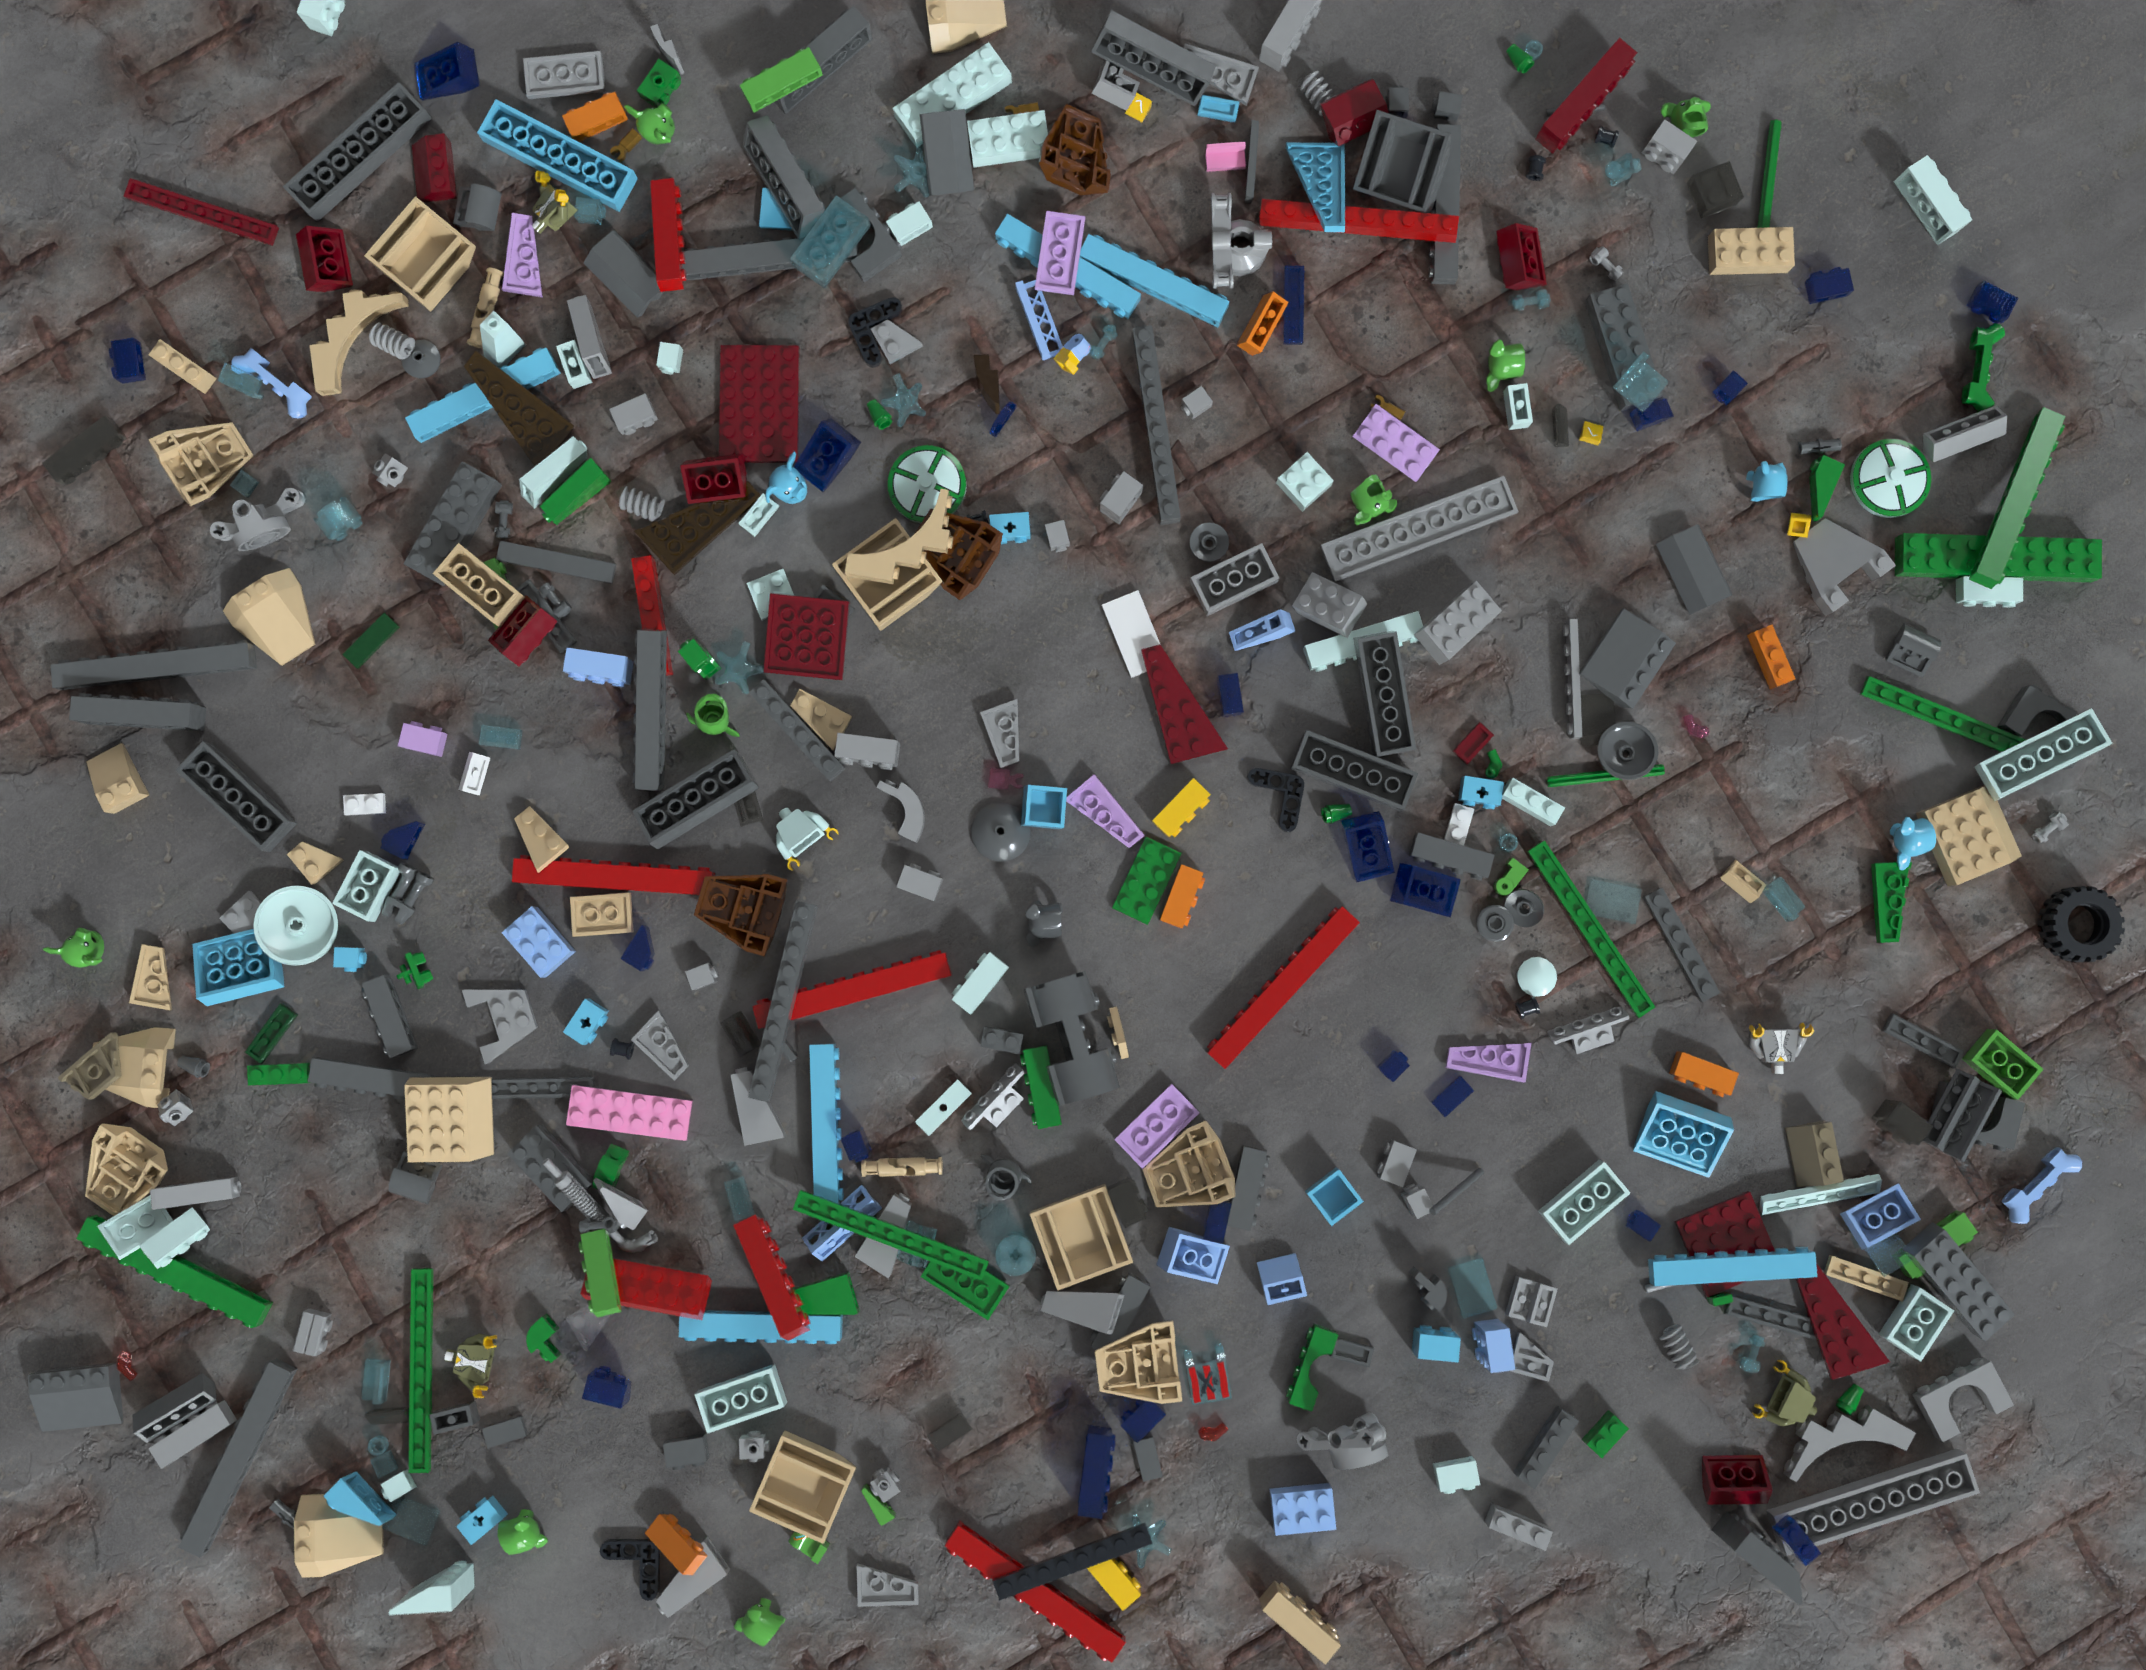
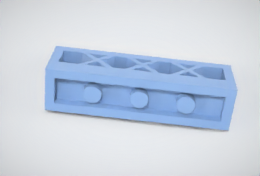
M1022 280L1015 283L1016 291L1043 361L1056 356L1063 346L1042 291L1037 290L1038 293L1035 299L1027 294L1026 289L1034 287L1036 280L1025 284ZM1035 304L1044 308L1042 317L1035 314L1033 310ZM1042 322L1049 324L1051 327L1048 335L1041 331L1040 325ZM1048 341L1056 342L1059 349L1049 352L1047 347Z
M863 1185L859 1186L840 1203L843 1206L870 1216H874L882 1209L880 1204L870 1196ZM863 1193L865 1198L860 1203H856L857 1198ZM821 1220L802 1239L811 1254L824 1261L854 1232L835 1225L830 1230H826L828 1223ZM815 1235H819L818 1240L812 1245L810 1240Z

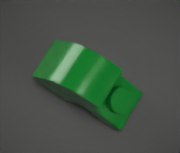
M610 1144L606 1154L602 1156L598 1164L594 1179L598 1178L615 1187L620 1177V1171L629 1156V1150ZM593 1181V1186H592V1188H595V1189L598 1190V1188L596 1187V1185H595V1183H594V1181Z
M548 1314L542 1316L531 1326L527 1333L526 1344L531 1354L538 1349L540 1356L545 1361L552 1363L561 1353L548 1339L560 1328Z

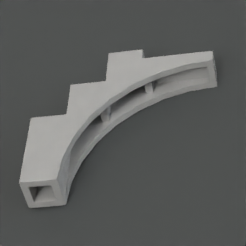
M1867 1405L1858 1413L1857 1422L1837 1411L1829 1416L1826 1428L1806 1418L1805 1422H1798L1796 1426L1797 1431L1795 1434L1802 1439L1796 1443L1792 1458L1785 1463L1783 1474L1797 1482L1804 1470L1817 1457L1831 1448L1860 1440L1879 1441L1892 1444L1907 1451L1916 1433Z

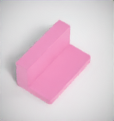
M1245 142L1207 144L1205 150L1206 172L1245 169Z

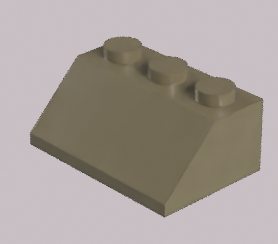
M1823 1120L1785 1127L1797 1187L1824 1186L1844 1182L1832 1122Z

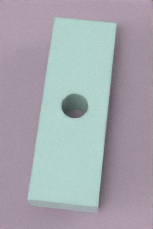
M957 1080L915 1121L916 1124L930 1136L972 1093ZM941 1104L947 1105L946 1111L940 1109Z

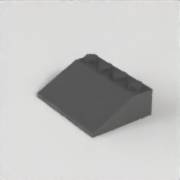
M1622 608L1579 674L1620 707L1633 709L1676 643L1662 631Z
M119 1362L39 1370L28 1375L29 1396L42 1432L123 1423Z

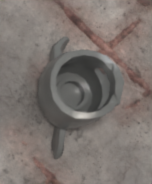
M1035 901L1028 907L1025 914L1028 918L1029 931L1026 935L1030 947L1038 945L1040 939L1061 936L1062 903L1042 905L1040 901Z
M981 1154V1158L990 1165L986 1176V1190L995 1200H1005L1013 1196L1020 1185L1021 1179H1026L1029 1185L1032 1184L1030 1175L1022 1171L1015 1162L1008 1159L994 1161L990 1156Z

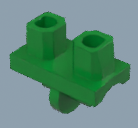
M409 952L405 954L404 958L409 970L406 969L405 964L400 965L401 973L396 975L397 979L404 978L407 985L412 983L410 975H412L417 989L424 988V984L432 981L433 976L430 969L420 973L417 969V966L426 963L423 952L415 954Z

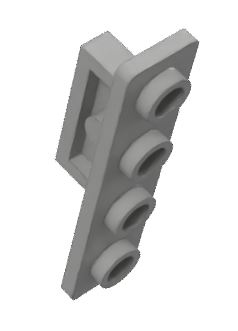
M1622 1006L1614 1007L1608 1011L1593 1014L1590 1017L1547 1031L1554 1044L1572 1039L1573 1049L1576 1054L1614 1042L1611 1025L1628 1020L1629 1015Z
M1017 1063L1009 1067L999 1081H996L991 1089L978 1100V1103L966 1112L961 1121L968 1130H971L983 1117L997 1128L1024 1099L1012 1087L1025 1073Z

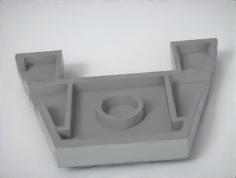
M462 990L467 1008L484 1002L488 1003L499 1038L497 1042L479 1047L484 1064L491 1063L511 1046L538 1028L526 990Z

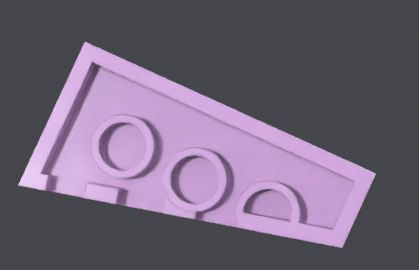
M512 213L502 290L542 297L535 233L532 227L533 218L530 215Z
M1095 774L1066 797V802L1085 814L1128 848L1145 836Z
M1531 1043L1448 1048L1445 1068L1525 1083Z

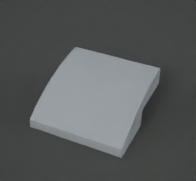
M658 24L650 26L667 62L679 74H685L672 40L665 41Z
M1515 1276L1505 1315L1547 1327L1558 1288Z

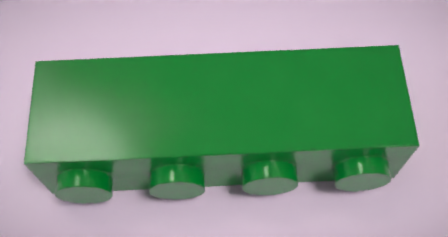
M1047 1045L1024 1049V1054H1020L1022 1066L1027 1068V1074H1024L1026 1086L1030 1085L1031 1093L1028 1094L1030 1106L1034 1105L1035 1113L1031 1114L1033 1125H1037L1038 1129L1062 1125L1059 1106L1056 1103L1046 1066L1051 1065Z

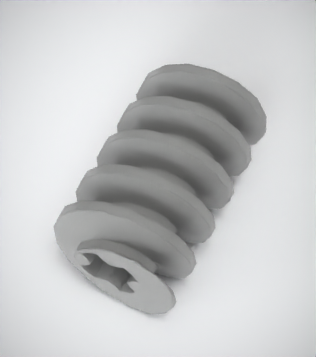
M1317 70L1303 78L1298 86H1301L1302 92H1306V98H1310V103L1315 104L1314 109L1319 111V116L1322 117L1320 103L1332 98L1330 95L1333 90H1325L1328 87V83L1321 85L1324 78H1316L1319 74Z
M378 322L370 330V343L390 353L392 356H396L398 359L409 357L415 348V340L412 337H408L406 334H402L388 325H382Z
M628 486L624 488L619 501L621 510L627 509V512H634L636 516L642 515L644 519L649 517V520L652 522L660 517L664 508V499L657 503L656 496L651 501L650 494L643 498V491H639L635 495V488H632L630 492H628Z
M1681 1324L1667 1327L1663 1330V1335L1659 1337L1660 1340H1667L1663 1347L1671 1348L1667 1351V1355L1674 1354L1670 1361L1678 1362L1674 1366L1676 1370L1688 1369L1700 1362L1698 1359H1695L1697 1355L1695 1352H1692L1693 1347L1688 1344L1689 1339L1684 1337L1685 1331L1680 1330L1682 1328Z

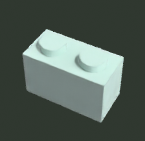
M920 202L907 205L904 211L899 214H892L886 221L893 238H896L901 246L933 227L931 219Z
M572 340L556 346L568 383L574 389L592 383L589 371L582 360L578 343Z
M1527 383L1509 385L1503 391L1508 429L1528 428L1533 422Z
M1472 1456L1433 1463L1437 1488L1444 1494L1454 1493L1456 1489L1461 1488L1472 1490L1475 1489V1486L1480 1485L1476 1460Z

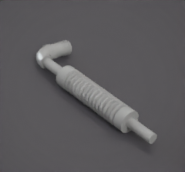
M549 1158L543 1161L542 1164L556 1177L554 1184L561 1189L564 1195L576 1205L586 1218H589L591 1222L604 1221L607 1217H611L568 1171L561 1172ZM652 1230L633 1240L624 1239L618 1231L609 1233L618 1243V1247L629 1253L642 1252L646 1247L658 1241L656 1233L653 1234L654 1231Z

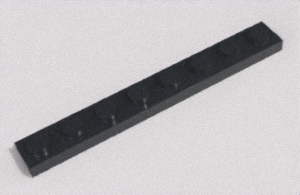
M1142 1523L994 1578L993 1584L1000 1601L1153 1544L1146 1523Z

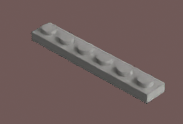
M1569 619L1563 625V636H1566L1564 656H1567L1564 673L1565 676H1568L1565 694L1568 695L1569 703L1566 704V714L1569 715L1567 734H1570V739H1579L1582 737L1578 619Z

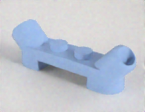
M250 348L245 355L233 357L232 368L237 374L258 373L257 378L266 385L268 383L274 386L272 390L279 396H286L287 410L291 417L304 418L307 415L306 404L312 396L294 382L287 387L268 372L266 367L270 362L255 350Z
M2060 1147L2051 1150L2041 1160L2046 1167L2023 1190L2012 1188L2002 1199V1203L2009 1208V1220L2012 1223H2028L2029 1205L2041 1198L2043 1191L2047 1187L2054 1185L2057 1182V1177L2062 1172H2079L2082 1168L2081 1158L2076 1154H2066Z

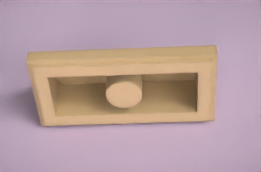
M1734 860L1721 876L1722 881L1749 903L1758 899L1766 886L1764 882L1737 860Z

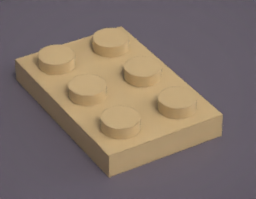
M631 893L570 897L572 937L633 932Z

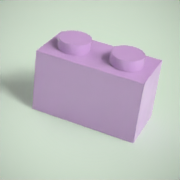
M411 721L410 724L403 723L398 743L399 747L442 757L448 735L441 732L442 728L430 726L427 729L422 727V723Z

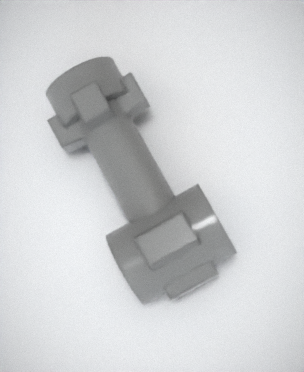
M1605 247L1596 248L1589 257L1590 262L1595 266L1601 263L1610 273L1608 277L1616 281L1624 273L1619 265L1615 267L1606 258L1609 252Z
M2060 811L2052 813L2049 816L2051 822L2042 830L2040 828L2034 830L2033 840L2038 844L2045 843L2049 840L2047 838L2048 835L2056 828L2058 831L2065 829L2069 823L2063 813H2060Z

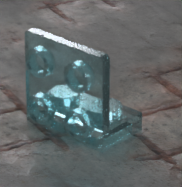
M1644 351L1612 387L1642 412L1648 408L1668 384V380L1645 362L1650 356Z

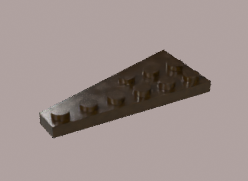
M475 351L464 365L467 372L534 466L557 450L573 429L574 425L478 351Z
M747 481L746 497L696 503L669 515L665 519L655 521L642 529L639 528L634 532L675 575L753 506L761 495Z

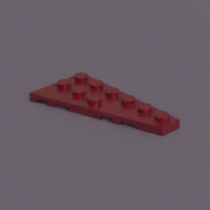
M1159 644L1141 649L1170 764L1227 750V746L1162 646Z
M1817 1263V1277L1795 1278L1831 1380L1890 1363Z

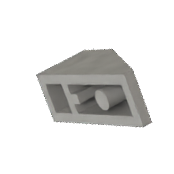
M595 1178L593 1181L616 1221L619 1222V1226L624 1229L628 1227L634 1230L648 1210L641 1201Z

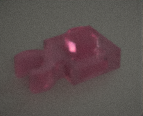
M991 768L988 788L1008 790L1009 785H1013L1016 789H1022L1023 785L1016 784L1015 780L1017 778H1024V775L1017 773L1014 776H1010V770Z

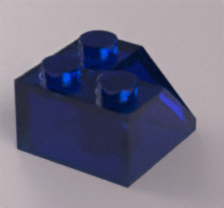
M599 1366V1368L594 1369L588 1374L582 1399L621 1409L630 1400L631 1381L626 1380L625 1376L617 1375L609 1367Z

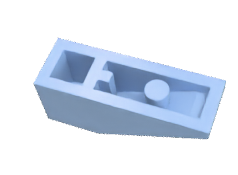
M1280 609L1230 631L1229 635L1233 648L1237 651L1279 639L1295 632L1290 613Z

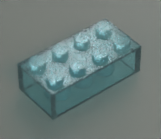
M835 196L790 258L793 267L825 289L871 226L869 218L838 196Z

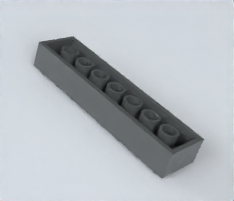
M398 82L289 180L283 188L318 222L432 118L404 86Z

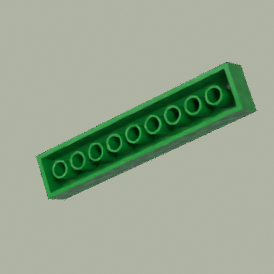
M1903 533L1895 537V576L1961 578L1963 576H1970L1986 535ZM2017 537L2019 543L2015 550L2011 552L2012 560L2003 572L2006 573L2005 577L2023 578L2026 581L2091 583L2102 579V539Z

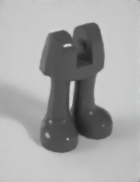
M400 862L398 870L402 874L401 880L393 894L386 897L382 915L390 917L397 907L399 911L395 921L402 925L415 912L416 909L413 907L415 900L425 886H430L433 883L434 878L409 864ZM415 877V883L404 901L402 897Z

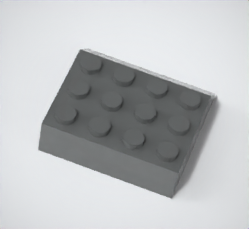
M1377 110L1353 189L1423 213L1432 212L1450 156L1451 133Z
M1726 1511L1711 1530L1801 1606L1803 1600L1800 1573L1793 1568L1796 1564L1734 1513L1731 1516Z

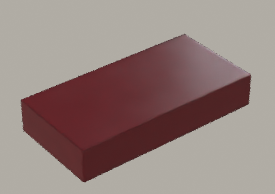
M1479 722L1452 752L1467 765L1494 734Z

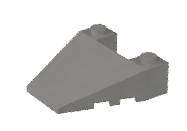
M1826 518L1809 530L1808 538L1799 537L1793 542L1801 566L1803 565L1806 581L1810 585L1813 601L1825 616L1833 613L1849 601L1837 584L1861 567L1870 580L1874 581L1896 566L1884 549Z

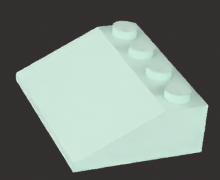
M467 1561L455 1562L450 1567L415 1586L389 1610V1615L452 1611L475 1588L474 1564H467Z

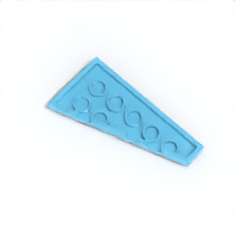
M1286 142L1288 155L1324 232H1345V143L1337 146L1335 143Z

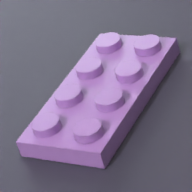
M1046 211L1035 290L1074 295L1085 216Z
M1375 404L1352 436L1415 482H1417L1440 450L1378 404Z
M1171 1083L1114 1140L1143 1168L1199 1112Z

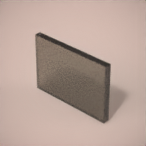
M1604 693L1581 695L1582 747L1597 746L1602 734L1609 727L1616 724L1614 701Z

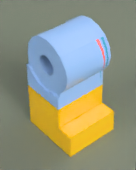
M1076 334L1067 341L1053 359L1062 370L1074 375L1078 370V363L1090 352L1091 345L1082 334Z

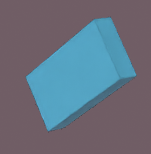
M1202 95L1197 116L1235 123L1239 101Z

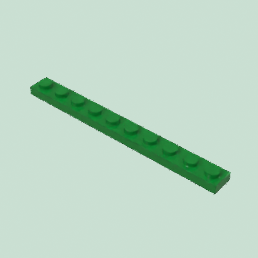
M1867 676L1859 694L1999 752H2003L2026 741V739L1870 676Z
M1545 840L1528 850L1527 853L1636 1017L1640 1018L1654 1009L1655 1005Z
M803 1190L799 1191L793 1207L795 1211L981 1281L989 1263V1260Z
M433 1268L411 1269L408 1473L431 1472L432 1424L429 1415L432 1413Z

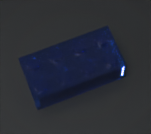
M1088 1425L1078 1499V1516L1102 1519L1103 1513H1107L1108 1495H1105V1492L1110 1491L1111 1480L1108 1471L1112 1472L1113 1455L1110 1452L1115 1451L1116 1443L1115 1434H1112V1428Z

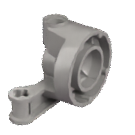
M1211 193L1213 289H1216L1218 286L1233 288V275L1241 277L1250 275L1258 270L1264 262L1268 250L1272 248V231H1268V229L1261 230L1259 226L1247 220L1231 221V193L1227 195ZM1245 237L1251 242L1252 247L1250 245L1246 248L1230 247L1231 239Z
M287 488L283 491L278 502L268 508H265L263 504L254 505L246 500H237L232 506L236 523L214 522L210 527V533L214 538L222 541L233 539L239 551H249L266 546L290 532L291 528L285 514L303 506L306 500L305 495L294 488ZM247 505V513L243 514V512H241L242 507Z
M1371 1412L1356 1418L1352 1426L1347 1427L1343 1425L1330 1431L1328 1434L1317 1427H1311L1308 1432L1299 1433L1297 1436L1298 1446L1302 1450H1329L1333 1468L1337 1470L1355 1469L1371 1465L1385 1459L1389 1454L1386 1442L1383 1441L1386 1438V1430L1378 1423L1375 1414Z

